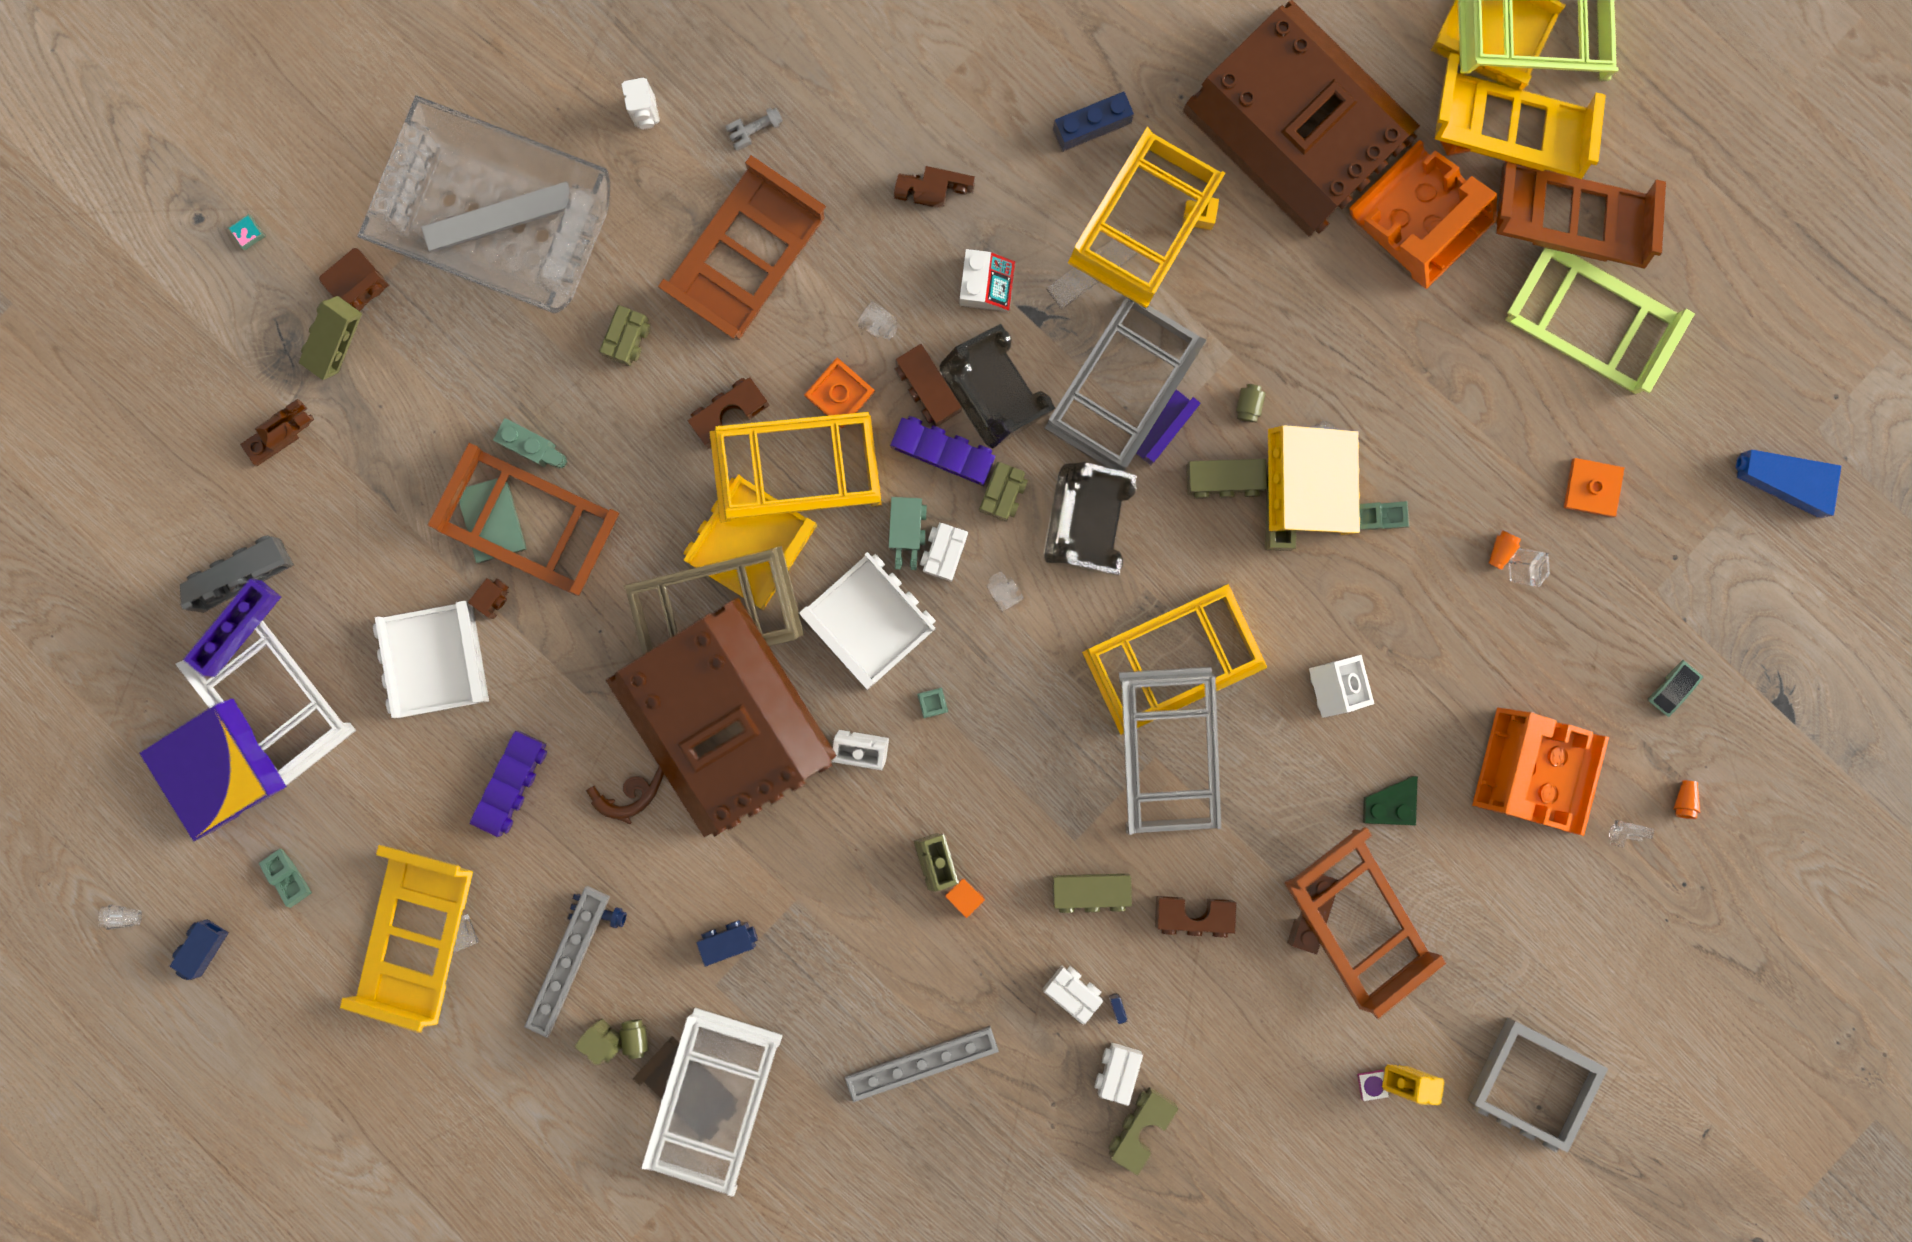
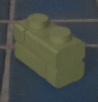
M617 305L599 350L601 355L631 366L632 362H636L640 356L641 347H639L641 339L646 338L649 334L651 327L648 324L649 319L641 313Z
M997 462L979 511L1006 522L1009 516L1014 518L1019 503L1015 502L1017 494L1024 493L1028 482L1027 479H1024L1026 472Z
M935 833L913 841L923 876H926L927 890L936 892L959 884L945 834Z
M603 1019L596 1021L579 1039L575 1047L583 1055L588 1054L587 1058L595 1065H600L603 1061L608 1064L622 1048L619 1044L621 1041L620 1033L615 1029L611 1030V1026Z

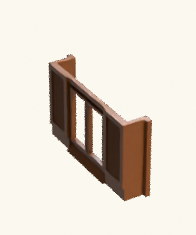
M752 155L745 162L747 171L669 282L663 279L658 286L662 291L719 330L740 340L789 267L825 218L823 211L826 208L824 204ZM739 213H742L788 245L774 267L725 235ZM720 241L768 273L754 295H751L705 263Z
M1505 161L1502 166L1496 234L1533 242L1532 245L1604 262L1609 260L1645 269L1655 255L1660 256L1662 254L1666 182L1656 179L1647 194L1552 171H1540ZM1547 184L1572 190L1568 233L1543 227ZM1581 192L1606 198L1603 241L1577 235Z

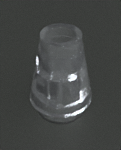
M112 904L102 906L99 912V926L105 927L106 930L139 926L142 912L141 910Z

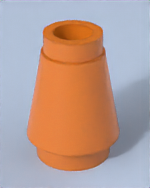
M1502 530L1500 536L1497 535L1488 564L1502 570L1520 548L1519 543L1521 539Z
M1682 781L1673 808L1676 810V817L1697 819V814L1700 813L1698 782Z

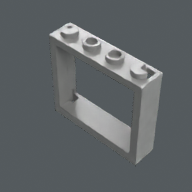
M1507 1017L1468 1101L1475 1105L1474 1110L1486 1117L1491 1113L1497 1116L1496 1121L1511 1129L1512 1125L1521 1129L1519 1133L1533 1141L1535 1137L1544 1140L1542 1145L1555 1152L1561 1149L1568 1153L1608 1068ZM1518 1034L1590 1071L1558 1138L1486 1102Z

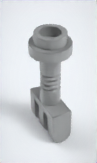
M771 107L766 109L768 115L744 126L741 119L728 124L725 127L727 132L738 130L729 136L731 141L742 139L734 144L735 150H740L752 144L749 135L771 124H773L774 128L779 127V123L783 122L778 109H771Z

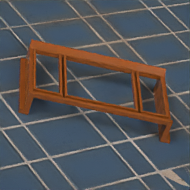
M469 443L428 526L564 591L580 596L620 513L596 505L485 453L478 446ZM480 461L501 471V474L472 532H469L449 523ZM509 476L576 506L546 567L479 537ZM584 510L604 519V522L574 581L555 572L554 569Z
M1363 827L1361 830L1354 829L1349 836L1296 877L1285 881L1284 884L1358 1008L1374 1014L1375 1018L1379 1019L1442 968L1446 962L1442 955L1427 950L1365 844V841L1372 835L1367 827ZM1355 849L1362 862L1312 900L1305 888ZM1368 870L1402 929L1352 968L1319 913L1318 908ZM1407 937L1418 956L1368 995L1358 976Z

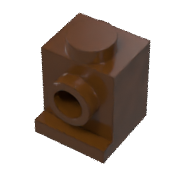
M486 578L468 603L487 618L495 619L497 615L494 611L495 609L498 611L506 603L507 598L505 597L509 593L507 591L509 586L498 578L495 581Z

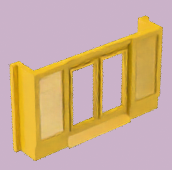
M1449 54L1435 129V140L1471 149L1470 152L1540 171L1546 169L1579 179L1584 177L1591 164H1598L1606 95L1596 92L1587 108L1457 73L1460 55ZM1487 94L1512 101L1507 141L1481 135ZM1521 104L1546 110L1541 151L1516 144Z
M378 845L376 855L389 859L357 995L342 998L340 1008L421 1032L423 1026L438 1023L446 989L447 974L473 871L450 863ZM398 899L446 912L447 917L441 940L392 926ZM394 935L439 948L433 975L385 962L384 957L389 936Z

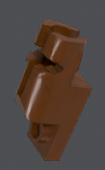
M929 166L925 167L923 179L920 178V175L899 173L894 190V199L907 201L908 197L913 194L914 204L937 208L944 207L948 188L957 194L973 193L975 176Z
M296 399L287 405L285 409L278 411L270 419L256 427L257 433L240 444L253 465L259 466L298 440L297 434L314 421L311 414L308 415L304 412L308 408L299 399Z

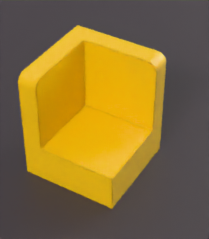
M1211 198L1194 227L1212 230L1216 221L1219 199ZM1186 201L1182 225L1197 201Z

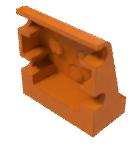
M1419 140L1349 208V212L1353 220L1411 273L1413 280L1427 289L1497 221V193L1473 176L1465 180L1460 174V167L1436 150L1430 155L1424 149L1423 141Z
M1497 707L1472 806L1584 836L1609 737L1593 734L1594 732L1569 724L1556 722L1557 720L1535 713Z

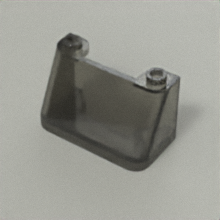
M1002 324L956 346L940 364L942 377L983 442L990 448L999 446L1055 409L1049 395L1042 391L1032 394L1007 355L1011 348L1012 340Z
M1087 462L1063 465L1057 477L1044 550L1045 561L1059 566L1109 575H1120L1123 557L1120 551L1114 550V543L1122 501L1129 500L1135 494L1137 475Z

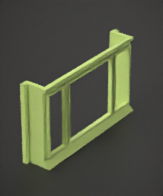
M1458 0L1460 73L1470 74L1478 66L1599 72L1600 80L1609 81L1611 76L1618 72V67H1616L1614 0H1597L1599 60H1589L1587 0H1578L1579 59L1514 56L1512 0H1503L1504 55L1483 54L1481 0Z
M1544 247L1507 314L1509 315L1505 320L1637 394L1642 391L1651 392L1695 313L1688 309L1677 313L1574 254ZM1552 258L1570 268L1541 321L1536 325L1520 316L1519 313ZM1577 273L1640 308L1608 365L1545 330ZM1648 312L1666 322L1668 326L1635 381L1615 369Z

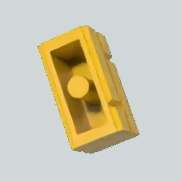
M1387 1064L1382 1084L1383 1090L1419 1104L1439 1105L1441 1103L1444 1086L1442 1078L1409 1066Z

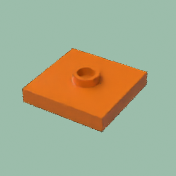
M836 358L804 394V397L826 416L857 413L875 393V390L839 358Z
M1573 458L1564 508L1607 517H1616L1625 467Z

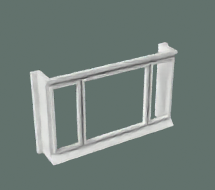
M262 620L255 629L261 639L226 665L216 677H211L207 680L205 676L199 674L184 660L176 663V666L210 708L215 704L224 702L213 688L215 685L266 645L271 649L311 700V703L260 742L259 746L263 751L266 750L316 709L332 727V729L284 767L277 770L287 786L352 735L356 729L351 723H343Z

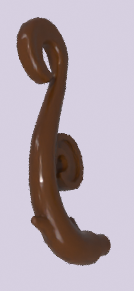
M658 767L650 785L640 776H633L627 779L623 784L625 795L629 798H635V790L637 789L641 790L642 795L637 801L625 806L614 805L615 800L606 799L604 795H600L595 786L590 787L586 792L592 800V806L600 814L631 824L632 822L629 817L643 811L656 796L664 773Z

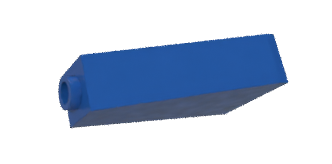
M1752 449L1741 453L1736 461L1737 478L1815 517L1825 518L1834 516L1841 465Z

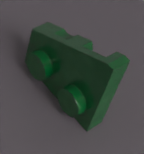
M1410 776L1397 784H1392L1377 793L1374 792L1364 797L1363 823L1416 826L1418 776Z

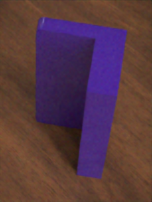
M1175 390L1136 454L1149 465H1152L1201 403L1194 397L1189 400L1178 390Z

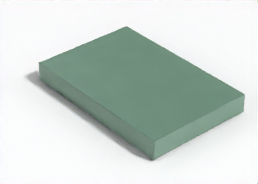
M498 478L466 487L459 504L467 531L472 532ZM507 480L479 537L517 553L527 550ZM472 548L475 561L478 564L496 559Z

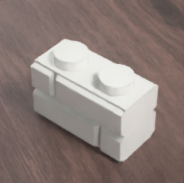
M638 78L624 81L622 89L625 96L626 109L634 125L640 129H649L654 124H658L659 116L656 100L647 79Z
M940 522L938 528L932 527L928 541L932 542L930 551H924L920 565L924 566L923 572L952 582L968 532Z
M839 730L834 737L833 750L837 756L831 762L882 770L886 763L889 738L856 732L851 734L850 731Z
M1060 966L1043 987V992L1084 1025L1102 1004L1103 1000L1099 996L1101 991L1089 982L1088 985H1085L1079 980L1082 975L1073 967L1069 966L1066 969L1064 966Z
M1111 1043L1110 1049L1105 1048L1102 1057V1063L1105 1064L1103 1074L1098 1073L1095 1081V1088L1098 1089L1099 1097L1129 1105L1143 1057L1141 1051L1116 1043Z

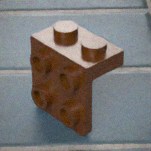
M357 248L349 251L319 277V281L333 298L339 296L358 311H361L367 303L379 296L389 286L388 282Z

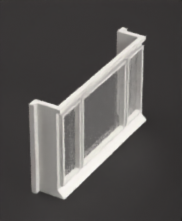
M694 1008L693 1014L688 1016L642 1169L654 1170L728 1194V1196H734L738 1186L736 1181L776 1048L780 1045L783 1035Z

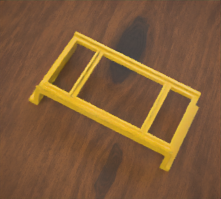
M1147 126L1075 245L1068 264L1147 309L1162 280L1221 183L1225 172L1214 169L1158 137ZM1148 150L1206 182L1207 185L1203 192L1144 160L1143 158ZM1138 167L1197 200L1165 257L1105 223ZM1099 231L1159 265L1149 284L1089 250Z
M869 412L716 426L715 431H709L720 523L730 522L732 518L871 504V507L882 505L872 422ZM861 424L869 491L847 493L838 426ZM830 427L838 494L765 501L757 434ZM749 435L757 502L732 505L723 437Z
M1229 584L1082 652L1120 735L1124 733L1123 708L1099 655L1121 645L1133 671H1142L1129 641L1193 611L1196 612L1224 671V674L1215 677L1216 692L1267 668ZM1222 598L1252 661L1233 670L1203 609L1204 606ZM1203 683L1158 704L1151 688L1141 687L1150 705L1149 709L1142 712L1178 710L1205 697V685ZM1154 720L1137 721V728Z

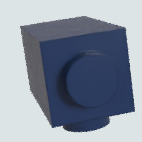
M208 919L193 923L186 933L188 937L184 944L178 946L172 955L174 960L169 967L176 970V975L185 980L202 977L229 932Z
M740 920L725 925L726 930L717 933L716 929L702 933V939H699L696 944L704 966H709L754 949L756 947L755 942L758 941L754 927H749L748 922L741 924Z

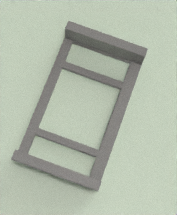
M1126 297L1049 418L1044 429L1122 476L1207 339L1199 337L1148 305L1146 309ZM1131 308L1190 343L1180 360L1121 324ZM1116 331L1175 367L1137 428L1079 393V390ZM1073 400L1132 435L1119 456L1061 420Z
M1198 667L1119 672V683L1122 686L1128 815L1126 833L1131 835L1144 832L1221 829L1216 681L1212 668ZM1203 683L1205 685V708L1136 712V687ZM1206 717L1209 789L1140 793L1137 721ZM1209 798L1210 817L1141 821L1140 802Z

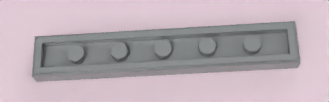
M566 181L431 223L421 228L428 250L432 253L576 208L569 184Z
M589 886L584 888L526 1021L525 1028L546 1038L550 1036L610 896Z
M991 1026L847 1075L845 1080L852 1101L856 1102L999 1052Z

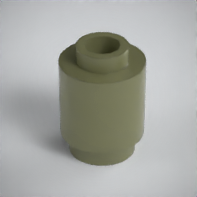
M1247 384L1246 388H1241L1236 409L1238 413L1237 419L1257 423L1258 417H1261L1266 394L1261 391V386Z
M642 1019L622 1022L620 1037L623 1055H628L629 1059L644 1057V1052L649 1049L646 1027L642 1024Z

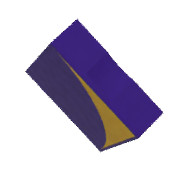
M233 698L213 705L139 753L193 842L215 832L239 817L243 811L262 803L287 787L268 755L257 743L250 725Z

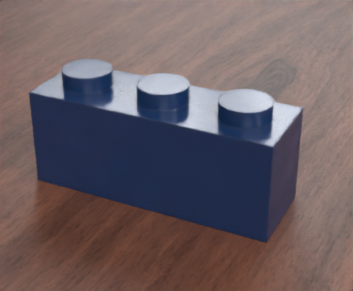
M1125 91L1055 119L1053 131L1063 152L1131 124L1134 113Z

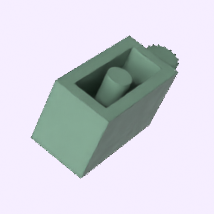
M504 418L493 441L544 468L547 463L559 469L567 465L566 456L555 450L556 445Z
M891 497L889 550H896L895 569H901L903 550L912 551L910 567L911 570H917L918 551H920V545H925L926 530H921V520H926L927 505H922V498Z

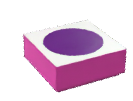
M1378 1070L1357 1074L1361 1099L1363 1101L1389 1097L1388 1091L1383 1090L1382 1087L1385 1071Z

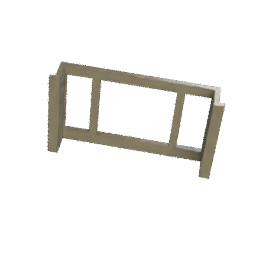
M782 546L661 577L625 584L624 589H626L643 655L651 651L653 647L642 610L639 592L658 589L669 635L672 638L678 634L666 586L737 569L748 614L768 646L796 640L798 637L804 636ZM769 561L786 628L762 634L745 567Z

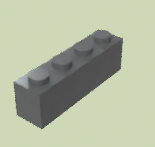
M269 535L263 536L255 541L254 546L248 549L247 547L240 548L232 553L233 557L227 560L215 561L209 565L210 569L204 572L198 571L187 576V581L180 584L182 609L205 613L235 597L250 578L265 581L294 566L281 539L270 537Z

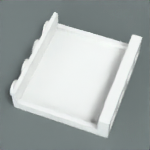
M868 552L811 605L806 606L799 612L803 619L867 690L936 629L932 625L936 622L935 619L926 610L922 613L916 607L919 603L918 600L909 591L905 594L899 588L902 584L893 573L888 575L882 569L885 565L876 554L871 556Z
M460 601L454 605L389 617H375L376 624H373V632L375 638L379 640L380 649L377 650V656L380 664H383L384 674H382L381 679L383 687L387 689L388 693L386 709L392 718H403L489 702L474 610L468 601Z

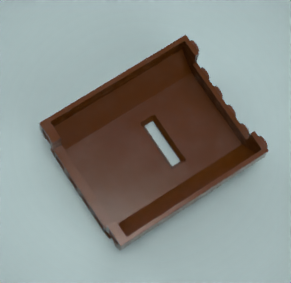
M1293 0L1288 1L1285 7L1283 5L1278 7L1204 80L1200 91L1191 96L1183 109V113L1309 237L1315 231L1320 234L1330 224L1327 219L1338 207L1343 210L1353 200L1350 195L1356 189L1361 192L1371 182L1368 177L1374 172L1378 175L1389 164L1386 160L1391 155L1396 157L1405 147L1407 148L1418 137L1415 132L1420 127ZM1335 94L1342 103L1304 139L1297 130Z
M739 598L703 617L605 680L703 837L711 834L715 837L726 829L730 830L741 823L739 818L746 814L750 818L763 810L761 805L769 801L772 805L784 797L783 792L789 788L792 792L806 784L804 779L816 771L822 773L833 765L831 761L837 756ZM737 720L740 722L744 731L700 758L697 756L693 747Z

